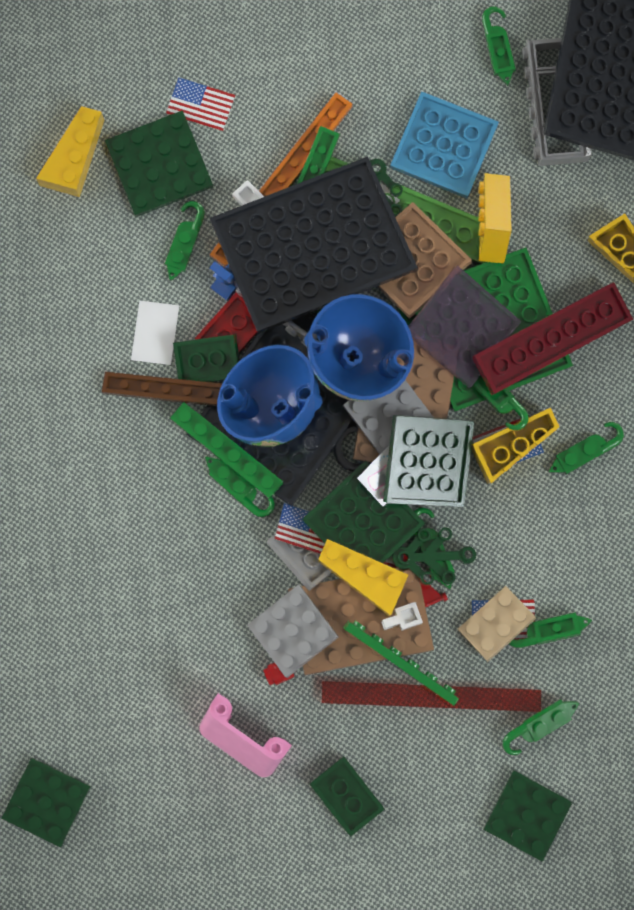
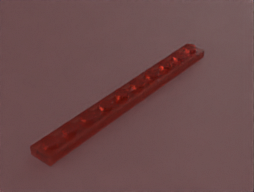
M322 681V703L540 712L542 690L450 686L456 690L454 695L459 698L453 706L425 685Z

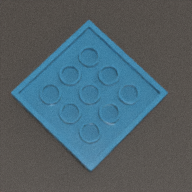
M421 91L390 168L468 199L499 122Z

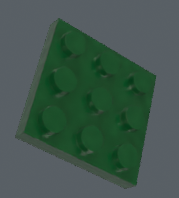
M32 757L1 819L61 848L91 786Z
M513 770L483 830L543 862L573 802Z

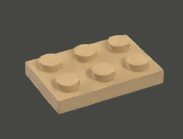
M505 586L462 624L458 631L489 662L528 627L536 617Z

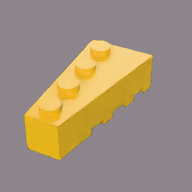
M81 106L36 178L41 187L80 197L104 123L101 111Z
M485 173L484 180L479 182L478 194H481L478 202V208H481L478 217L480 222L479 261L504 263L512 231L510 176Z
M623 214L589 235L588 242L634 284V226L626 214Z
M551 407L530 416L527 425L521 430H511L507 427L472 444L471 450L487 484L493 483L500 475L510 469L517 461L560 427Z
M328 539L318 559V562L346 582L355 591L359 592L386 615L391 616L408 574Z

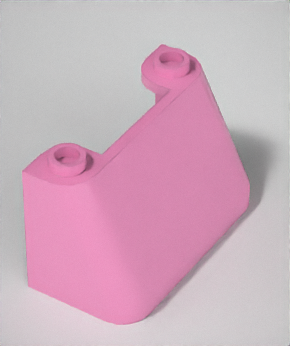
M218 693L200 723V733L258 776H270L292 747V744L279 737L270 738L264 747L257 744L228 723L232 717V705L229 702L230 700Z

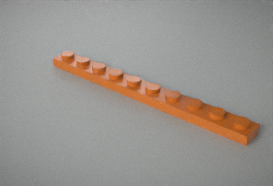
M336 92L259 192L265 197L290 187L303 170L320 126L334 131L351 110L353 104ZM218 243L210 253V257L226 267L228 262L220 243Z

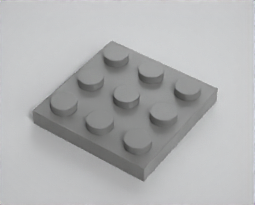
M406 380L392 393L371 401L349 400L342 405L379 455L390 445L393 415L434 418Z
M299 584L247 624L286 678L339 638Z

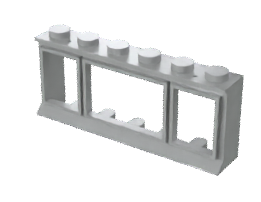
M562 38L531 41L528 39L525 47H522V59L526 60L527 67H524V77L529 83V87L526 88L527 100H531L529 119H533L534 126L531 127L532 140L535 139L536 147L533 148V156L535 160H538V166L588 162L592 155L591 148L581 145L580 151L548 154L546 135H543L545 124L539 75L555 74L556 66L538 68L536 50L560 49Z

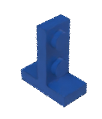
M214 261L210 269L215 272L212 276L216 280L210 288L229 301L237 290L234 284V275L229 265L224 267Z

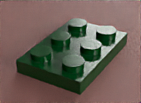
M236 334L173 343L178 379L201 382L223 380L240 361Z
M344 756L309 783L350 837L385 810Z

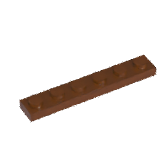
M105 372L102 393L106 395L217 406L222 384Z

